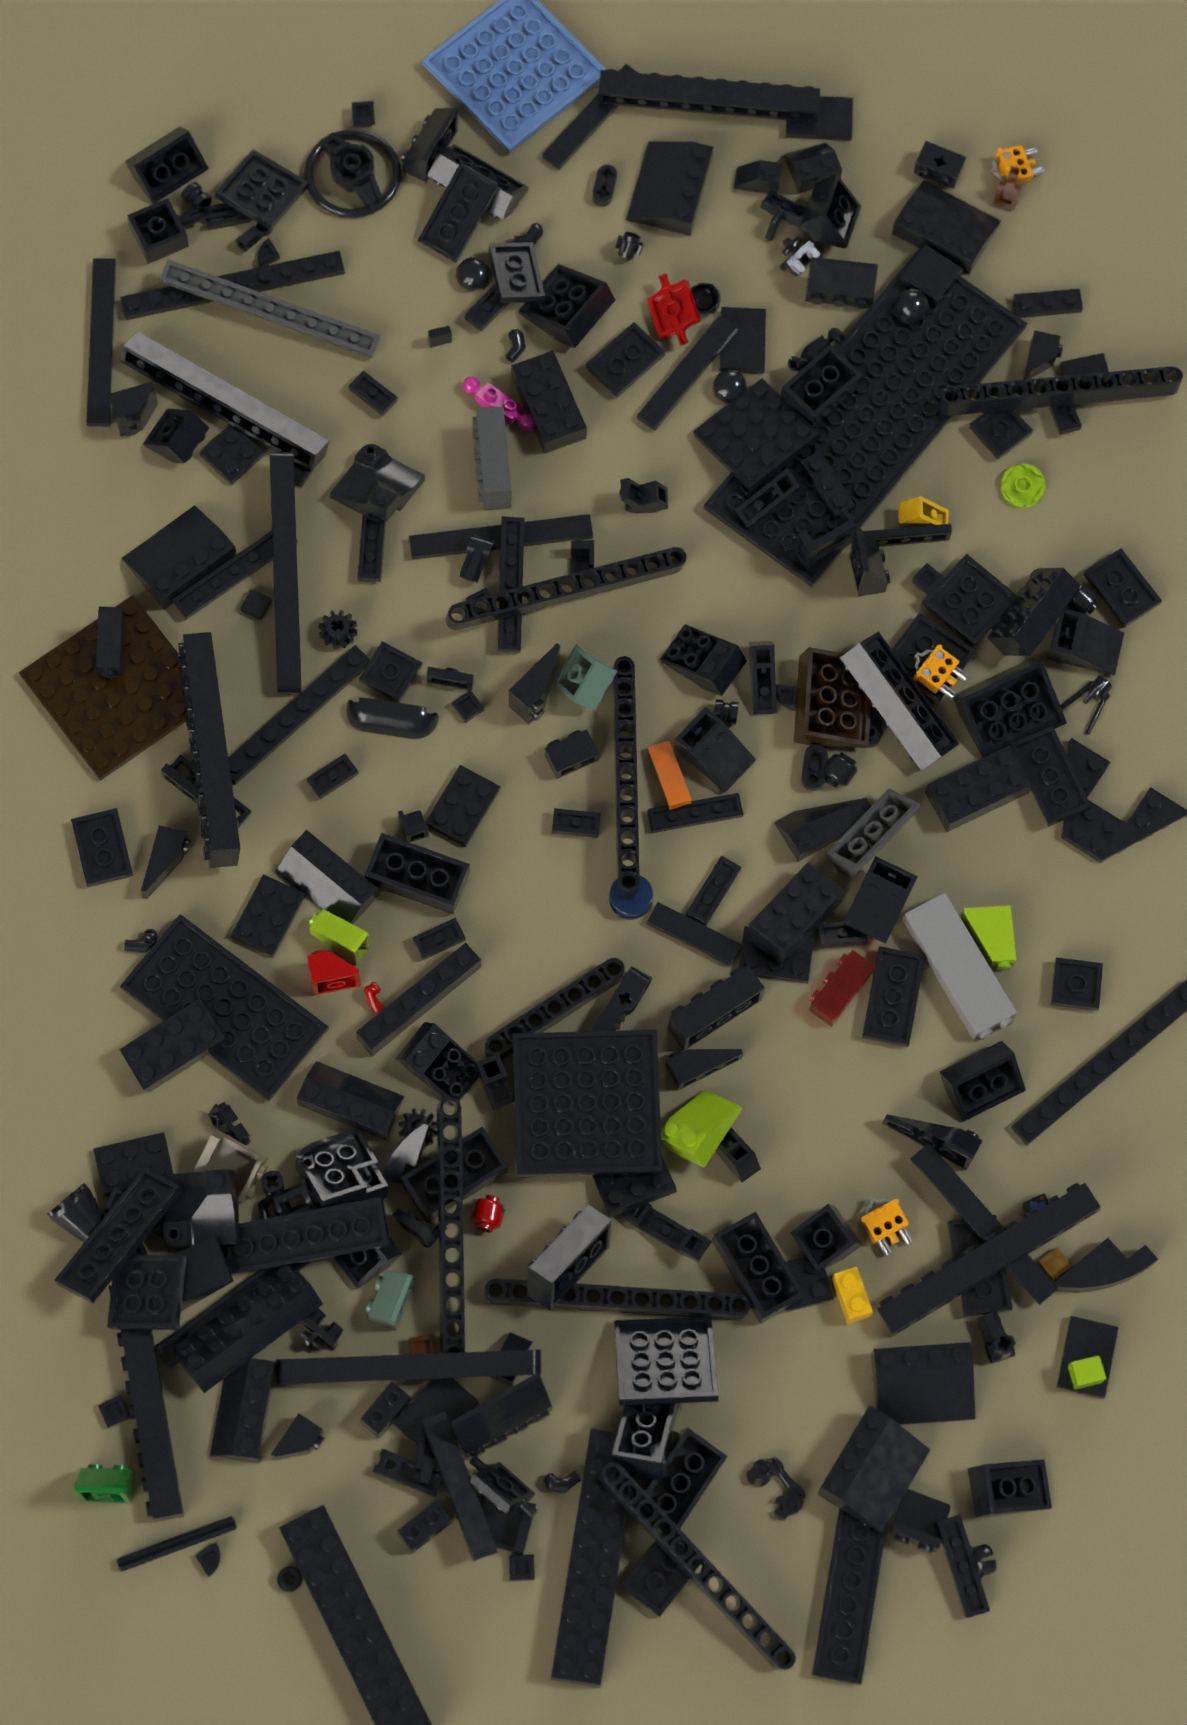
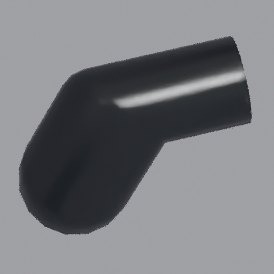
M533 223L526 235L514 236V243L533 242V245H536L543 235L542 226L539 223Z
M512 329L508 333V338L512 341L513 347L505 357L512 363L516 361L526 348L524 334L519 329Z

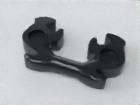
M777 1457L772 1458L775 1465L763 1459L757 1460L752 1469L746 1473L748 1482L754 1485L755 1478H758L762 1481L760 1486L764 1487L770 1481V1474L777 1476L788 1489L789 1496L780 1495L776 1498L774 1504H781L782 1510H775L774 1514L781 1520H786L787 1517L797 1514L801 1508L798 1494L805 1498L806 1493L804 1489L792 1480Z

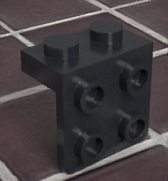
M907 1489L900 1501L889 1535L893 1536L894 1540L899 1543L908 1545L909 1542L917 1545V1549L923 1552H936L942 1541L936 1521L948 1518L951 1507L948 1503Z

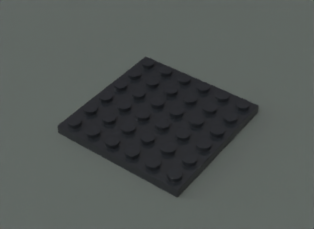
M657 1030L513 1033L517 1177L662 1173Z

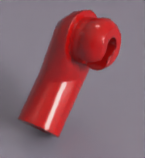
M372 982L369 986H365L364 993L368 1006L377 1015L385 1007L376 996V994L381 992V988L376 982Z

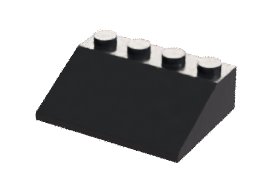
M648 141L626 220L691 236L712 162L714 147L693 141Z
M923 180L896 218L892 234L918 248L923 249L925 245L929 246L970 275L999 227L1001 220Z
M194 505L125 555L122 560L163 610L173 604L172 599L237 554L235 545L225 533Z
M1031 658L955 694L953 697L959 715L982 758L1009 746L1015 741L1051 726L1056 729L1067 723L1043 660Z
M971 1342L873 1349L871 1360L876 1409L892 1418L899 1425L976 1419Z
M536 1373L451 1421L452 1430L465 1457L468 1458L475 1455L479 1457L486 1452L484 1448L491 1444L498 1446L507 1440L506 1436L515 1431L516 1434H519L529 1427L528 1423L536 1419L537 1422H540L550 1416L549 1411L552 1410V1404L540 1374Z
M869 1405L821 1485L817 1495L882 1533L929 1454L930 1449L892 1418Z

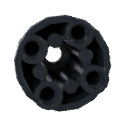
M85 1183L47 1213L53 1222L83 1243L104 1218L91 1190Z

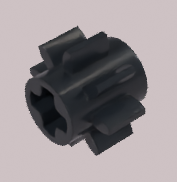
M625 232L624 236L619 235L615 248L619 249L618 254L626 259H634L635 255L640 256L644 244L639 242L641 237L632 232Z

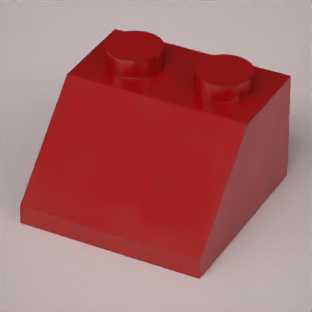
M317 950L307 956L314 996L361 987L359 969L331 951Z

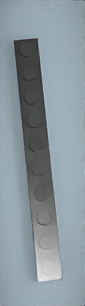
M169 259L160 278L161 283L373 358L380 339L378 334Z

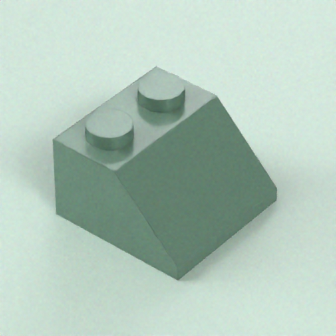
M575 644L553 684L573 702L595 711L598 704L602 701L608 686L613 682L617 671L604 660Z
M385 1271L384 1277L379 1276L375 1285V1290L378 1291L375 1300L370 1299L366 1312L369 1313V1321L397 1330L414 1286L413 1276Z

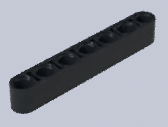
M618 958L606 960L489 1036L485 1042L486 1057L489 1058L499 1054L502 1060L513 1052V1039L509 1037L512 1031L543 1033L617 985L624 977L625 966L623 962ZM610 967H616L620 970V973L611 975L607 970ZM590 980H597L601 985L597 988H592L588 985V982ZM576 992L581 998L573 1001L569 999L568 995ZM557 1005L561 1008V1011L553 1014L549 1011V1007ZM538 1018L542 1023L534 1027L529 1024V1020ZM492 1044H499L502 1050L494 1053L489 1047Z

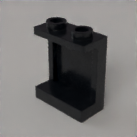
M477 1492L479 1503L496 1548L523 1555L533 1517L530 1518L519 1508L505 1513L496 1508L488 1497ZM529 1502L534 1508H536V1504Z

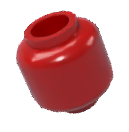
M486 1195L485 1198L476 1200L471 1215V1220L475 1224L474 1227L476 1229L492 1233L493 1230L501 1227L505 1206L499 1202L500 1199L498 1197Z

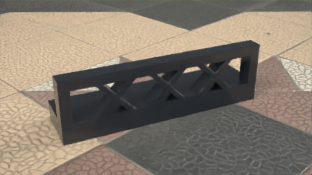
M179 755L171 765L166 763L161 769L162 777L197 804L199 799L198 795L195 794L194 784H192V780H196V776H192V764L182 755ZM182 763L188 768L189 776H182L175 769ZM234 797L235 808L238 807L244 812L237 819L239 828L252 811Z

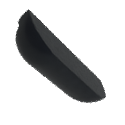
M359 698V702H353L352 700L347 702L346 713L348 720L356 729L363 732L421 739L434 731L439 719L437 713L425 712L426 707L371 698Z

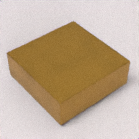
M1058 1247L1038 1261V1264L1052 1282L1072 1267Z

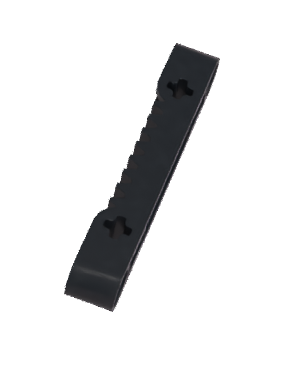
M631 966L592 1031L619 1030L621 1022H624L626 1016L632 1014L653 978ZM625 998L629 1000L628 1003H625L624 1005L620 1004V1002L625 1000Z

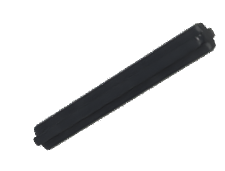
M233 1516L120 1557L117 1559L119 1569L126 1571L236 1530L235 1519Z

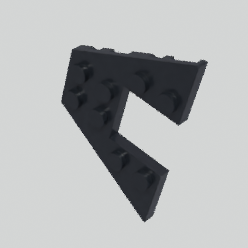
M1071 738L1069 741L1068 758L1088 798L1111 762ZM1150 787L1128 822L1125 823L1089 800L1091 804L1090 810L1063 821L1061 838L1102 863L1133 844L1141 842L1159 830H1163L1172 823L1187 817V809Z

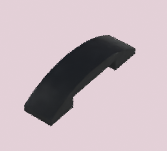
M649 1203L619 1214L652 1238L698 1262L712 1243L710 1239L695 1230H689L655 1210Z

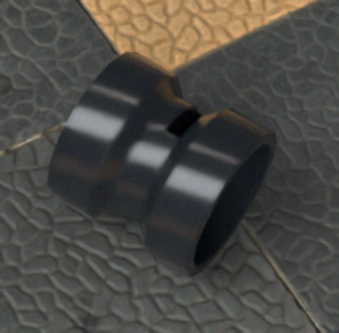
M198 182L190 183L181 193L182 199L191 204L192 210L197 208L199 213L203 211V207L209 206L212 202V197L207 192L202 191V186Z
M716 699L714 714L722 721L736 725L739 702L725 703L723 700ZM727 708H729V710H728V716H726V709H727Z

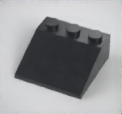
M558 264L542 282L545 294L544 301L525 302L518 310V313L557 341L576 348L616 300L607 282Z

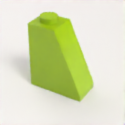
M1011 905L964 908L961 914L962 921L989 967H997V970H1007L1014 966L1017 959Z
M324 909L320 914L316 913L309 922L310 934L355 965L359 963L370 948L369 933Z

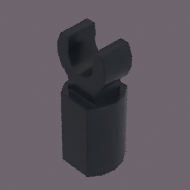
M257 222L256 226H252L238 237L236 243L239 248L246 252L259 242L263 236L270 235L273 229L269 230Z

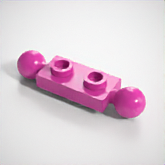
M469 376L464 380L463 389L468 394H476L475 402L484 408L504 407V417L507 424L511 425L514 421H517L518 427L525 432L531 431L534 428L531 415L522 414L524 407L489 383L482 387L479 379L474 376Z

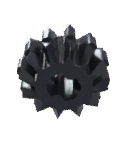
M342 609L338 615H335V612L331 610V617L324 615L322 617L323 622L318 625L321 630L319 637L325 639L324 644L326 646L332 643L333 649H336L338 644H341V647L345 649L346 642L352 644L354 642L353 636L358 634L355 629L357 622L352 620L350 613L344 616Z
M412 1109V1117L405 1113L403 1115L405 1121H399V1127L403 1128L399 1131V1136L404 1137L410 1129L424 1119L426 1109H422L420 1114H417L416 1109ZM437 1121L432 1122L426 1140L431 1145L434 1143L432 1137H437V1130H435L437 1128Z

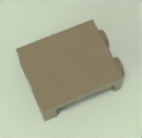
M218 1130L210 1136L193 1172L222 1169L235 1170V1195H238V1203L242 1204L246 1200H251L257 1191L255 1184L266 1173L268 1167L265 1164L268 1158Z

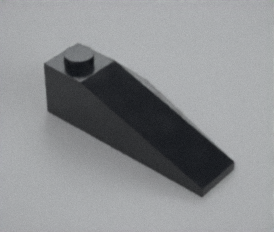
M867 798L798 810L777 820L774 824L799 862L841 839L870 809L871 804Z
M889 1114L885 1116L882 1123L923 1147L930 1143L941 1157L965 1170L969 1167L982 1143L979 1135L971 1130L964 1131L959 1128Z

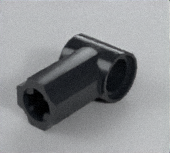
M475 534L471 535L466 550L467 555L459 577L478 583L485 560H488L494 541Z

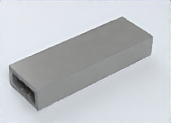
M944 892L904 914L902 918L903 924L921 954L925 955L927 964L972 1039L975 1040L980 1037L983 1040L994 1033L992 1030L1000 1026L1003 1029L1014 1022L1013 1019L1017 1011L946 893Z

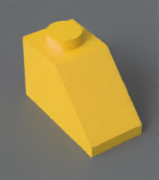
M918 496L899 502V524L904 527L949 524V510Z

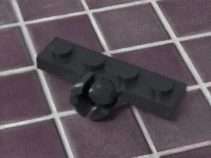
M961 1514L936 1521L965 1618L990 1612L981 1578L984 1575L994 1573L997 1569L996 1559L982 1562L981 1559L994 1555L991 1547L987 1544L976 1547L970 1545Z

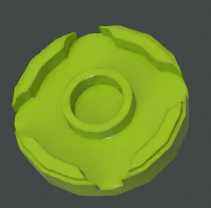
M1030 464L1011 466L1004 472L1000 483L1004 499L1011 505L1019 508H1029L1036 505L1043 498L1046 490L1042 472Z

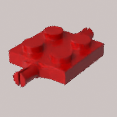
M664 273L658 276L662 288L656 294L647 298L659 338L665 340L673 335H677L679 345L683 346L689 343L685 330L700 322L701 319L689 281L684 279L676 284H670L668 275Z

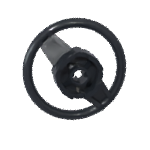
M347 129L332 132L313 147L305 163L304 179L309 182L307 190L310 196L321 208L337 216L358 218L378 212L394 198L401 182V164L394 149L380 136L365 130ZM359 138L370 141L387 154L392 165L393 176L391 185L384 196H382L375 179L374 157L371 151L363 144L361 146L351 144V142H346L343 139ZM323 150L330 158V171L334 182L347 192L355 191L367 207L358 209L342 208L328 202L321 196L314 184L313 167L317 157Z

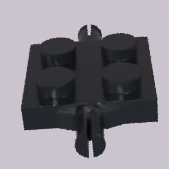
M476 1455L472 1457L469 1464L479 1472L473 1475L470 1482L476 1487L478 1492L488 1497L496 1508L505 1513L519 1508L530 1518L537 1513L538 1510L529 1503L535 1492L501 1462L488 1465L482 1462Z

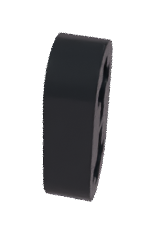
M603 165L597 172L593 189V202L600 207L608 206L613 198L617 182V170L612 165ZM606 173H610L608 182H604ZM602 189H606L604 199L600 198Z

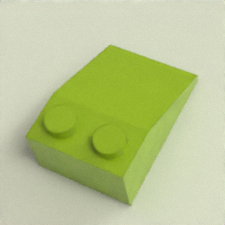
M704 1090L669 1118L661 1130V1143L668 1151L705 1168L743 1108Z

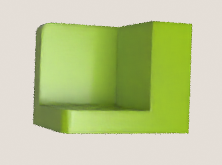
M1100 1356L1074 1361L1068 1365L1074 1390L1100 1384L1106 1380Z

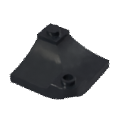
M367 444L355 455L351 468L332 489L330 498L366 517L372 514L387 522L396 510L401 511L425 481V475L391 458L387 450L375 444Z
M359 1128L318 1140L303 1148L296 1156V1170L301 1178L305 1177L321 1207L341 1202L362 1201L378 1197L387 1198L388 1184L378 1169L379 1162Z
M206 1170L202 1172L165 1175L166 1179L180 1185L183 1190L167 1210L165 1221L163 1222V1238L168 1245L191 1247L213 1237H217L219 1245H239L238 1195H235V1170ZM177 1230L178 1236L173 1239L172 1232Z

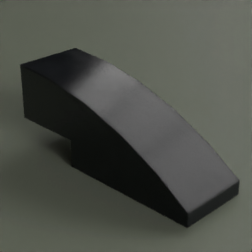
M429 1114L408 1131L387 1162L382 1174L383 1178L400 1183V1177L406 1174L408 1164L416 1166L421 1158L434 1115Z

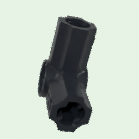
M991 1312L977 1318L985 1340V1350L990 1363L994 1364L1014 1357V1346L1016 1344L1014 1337L1005 1333L998 1312Z

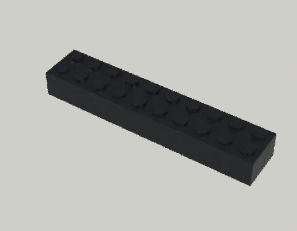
M211 632L183 634L182 643L178 644L179 653H177L178 666L181 667L182 672L180 674L181 688H184L183 705L184 709H187L186 728L187 731L190 730L189 750L193 752L191 764L192 772L196 776L194 788L195 794L198 795L199 799L197 811L198 816L201 817L200 833L201 838H204L205 845L203 846L204 860L209 861V868L238 866L241 847Z
M590 1429L551 1680L597 1688L601 1686L628 1511L600 1482L598 1471L604 1464L618 1463L612 1458L617 1432ZM609 1467L605 1473L609 1481L615 1480L617 1475L615 1469ZM623 1467L625 1471L633 1478V1474L630 1471H628L625 1467ZM625 1486L623 1496L630 1500L631 1487Z
M324 1504L280 1526L281 1534L374 1724L432 1725Z

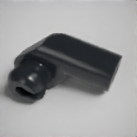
M147 929L139 941L126 939L124 950L139 953L149 951L158 941L157 932L154 929Z
M575 1470L565 1478L549 1473L543 1480L548 1490L558 1493H566L582 1481Z

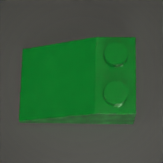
M89 1464L88 1468H81L74 1485V1492L81 1501L131 1503L133 1472L127 1470L128 1466L113 1465V1469H103V1465Z

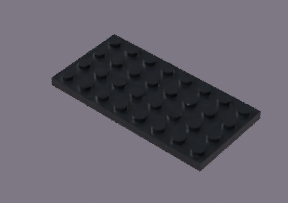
M181 914L120 985V989L162 1021H165L199 998L206 1000L231 1040L208 1056L268 1102H270L329 1029L328 1025Z

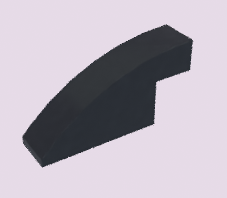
M1107 1238L1055 1281L1054 1284L1058 1288V1292L1079 1293L1102 1290L1127 1282L1154 1265L1158 1258L1145 1244L1127 1259L1114 1243Z

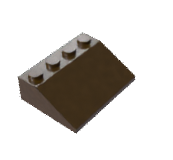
M808 647L799 655L794 743L805 745L819 744L823 747L869 746L871 702L866 693L858 687L857 681L851 672L845 669L843 661L840 659L844 653Z

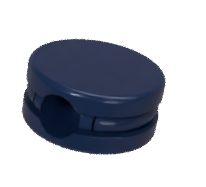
M640 875L638 894L632 899L622 898L618 894L617 879L613 882L610 888L609 903L616 915L623 919L635 920L643 917L650 910L653 901V889L646 878ZM631 882L623 883L626 888L634 886Z

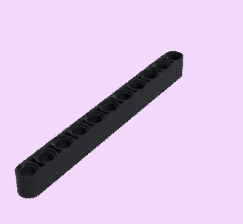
M1168 366L949 386L942 391L939 409L943 414L953 416L1171 396L1178 392L1183 379V373L1177 367Z
M270 452L278 693H301L293 452Z
M672 547L456 603L448 610L446 624L450 629L460 630L675 574L684 566L687 555L682 548ZM670 557L678 558L680 563H672ZM653 562L657 564L658 569H651L648 563ZM627 568H633L637 574L630 575L627 572ZM605 574H612L615 580L610 581L606 579ZM589 579L594 585L586 586L583 580ZM569 585L572 591L565 592L561 586ZM539 591H547L550 594V597H542ZM517 597H526L528 599V603L523 604L519 602ZM496 602H503L507 608L499 609L496 606ZM474 608H482L485 614H476ZM458 613L463 619L460 621L454 620L451 614Z
M621 656L614 662V669L617 673L613 680L617 890L622 898L632 899L638 894L640 882L635 665L631 658ZM626 668L629 671L623 673L620 672L619 669ZM626 689L629 693L623 694L619 690ZM627 710L630 714L623 715L620 711ZM626 731L629 732L631 735L623 736L620 734V732ZM626 752L629 753L631 756L625 758L622 757L620 754ZM629 774L631 778L624 779L621 777V775ZM624 795H628L632 799L626 801L623 800L621 797ZM630 817L633 821L624 822L622 818ZM628 838L631 839L633 843L625 844L622 840ZM630 860L633 862V865L626 866L622 862ZM631 882L634 886L626 888L623 883Z
M447 1097L441 1099L437 1104L440 1353H447L451 1347H456L459 1353L465 1352L461 1103L454 1097ZM447 1101L452 1102L455 1106V1111L451 1115H447L443 1111V1105ZM448 1125L455 1129V1136L451 1140L445 1138L443 1134L445 1127ZM447 1150H452L455 1153L456 1158L452 1164H448L444 1160V1154ZM449 1174L456 1178V1184L451 1189L447 1188L444 1184V1179ZM448 1199H453L456 1202V1209L452 1213H448L445 1210V1202ZM452 1223L456 1226L457 1233L450 1238L445 1234V1228L448 1224ZM450 1248L455 1249L457 1252V1258L453 1262L447 1261L445 1257L446 1251ZM449 1273H455L458 1278L456 1285L452 1287L446 1283V1277ZM454 1297L458 1301V1307L454 1311H449L446 1307V1302L449 1298ZM451 1322H455L458 1325V1332L453 1336L448 1335L446 1330Z
M495 1278L489 1280L485 1286V1297L491 1304L545 1308L527 1295L523 1298L514 1296L513 1292L517 1288H523L527 1292V1280ZM576 1283L569 1290L575 1294V1299L565 1301L562 1298L554 1308L684 1317L711 1316L715 1319L741 1320L747 1316L751 1305L748 1297L736 1293ZM498 1286L503 1292L500 1296L494 1297L489 1293L490 1288ZM594 1292L599 1295L600 1299L596 1303H591L587 1300L586 1296ZM620 1294L623 1296L624 1301L618 1305L614 1304L611 1301V1296ZM640 1295L645 1296L648 1299V1304L639 1306L636 1304L635 1298ZM663 1297H668L672 1300L673 1304L665 1308L660 1305L659 1300ZM691 1298L696 1301L697 1306L694 1309H688L685 1307L684 1301ZM717 1300L721 1304V1308L717 1311L711 1310L708 1302ZM738 1301L742 1302L745 1305V1310L743 1312H736L732 1304Z
M541 1350L277 1359L276 1370L277 1384L520 1376L534 1375L536 1373L542 1375Z
M614 1462L601 1466L598 1471V1479L766 1661L775 1669L786 1670L793 1667L796 1661L794 1651L625 1469ZM609 1467L616 1471L617 1475L614 1481H609L606 1478L605 1473ZM625 1486H630L633 1489L634 1494L630 1500L623 1496ZM643 1504H647L651 1510L647 1518L642 1517L640 1514V1507ZM661 1522L665 1523L668 1528L665 1536H660L657 1532V1526ZM677 1541L683 1542L685 1550L681 1555H678L674 1550V1545ZM695 1559H698L702 1564L699 1573H695L691 1568V1564ZM713 1577L719 1582V1587L715 1592L711 1591L708 1586L709 1580ZM729 1596L734 1597L736 1600V1606L732 1610H729L725 1603ZM747 1614L753 1618V1624L750 1628H746L743 1625V1618ZM763 1633H767L770 1637V1643L766 1647L760 1643V1637ZM781 1651H784L787 1655V1661L784 1665H780L777 1661V1656Z

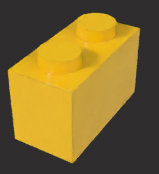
M857 1266L835 1273L831 1280L847 1325L870 1318L873 1310Z

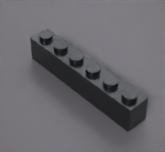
M465 942L356 1031L357 1040L373 1057L481 968L479 956Z

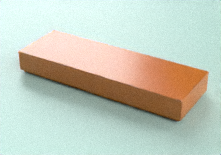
M670 741L647 747V752L669 809L691 804L692 799Z

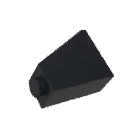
M99 606L96 668L98 675L108 679L122 676L127 624L123 608Z

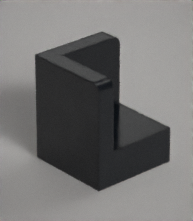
M571 540V573L594 568V540Z
M402 810L398 811V819L407 842L429 837V829L420 810L405 815Z

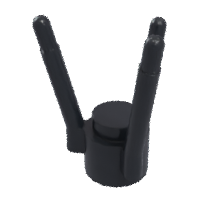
M1098 676L1093 682L1090 681L1083 689L1063 703L1061 709L1066 708L1087 691L1088 696L1083 700V704H1087L1092 698L1095 700L1101 699L1086 730V734L1089 735L1105 702L1110 697L1108 692L1112 689V685L1106 678Z

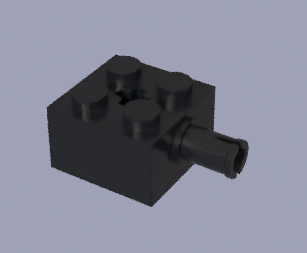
M169 198L127 215L129 227L148 264L189 247L184 228L202 221L197 208L178 216Z

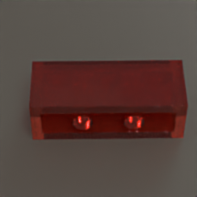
M854 950L849 955L845 953L836 964L839 968L835 973L830 972L823 981V984H825L821 991L816 990L809 999V1002H811L809 1011L831 1027L875 969V965Z

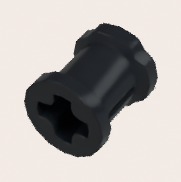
M271 1170L263 1175L262 1186L264 1192L272 1196L274 1193L284 1190L283 1177L279 1172ZM271 1180L272 1182H275L277 1180L278 1186L275 1187L272 1185L269 1188L268 1181Z

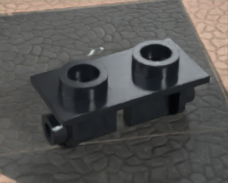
M225 1102L219 1105L216 1103L208 1114L211 1124L240 1143L248 1145L251 1142L249 1139L250 1134L242 1123L235 1126L232 1124L238 1120V1117L229 1104L226 1105Z

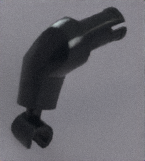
M831 328L826 339L821 335L804 348L800 357L792 356L788 360V368L791 371H801L833 341L841 344L846 336L839 329Z

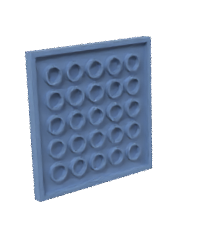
M499 0L422 60L423 66L509 154L599 84L600 70H606L538 0Z

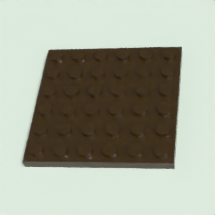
M134 595L116 606L123 608L127 624L122 676L108 679L98 675L96 668L98 619L19 672L20 677L100 781L186 722L187 709H184L183 705L184 688H181L180 674L182 672L181 667L178 666V652Z

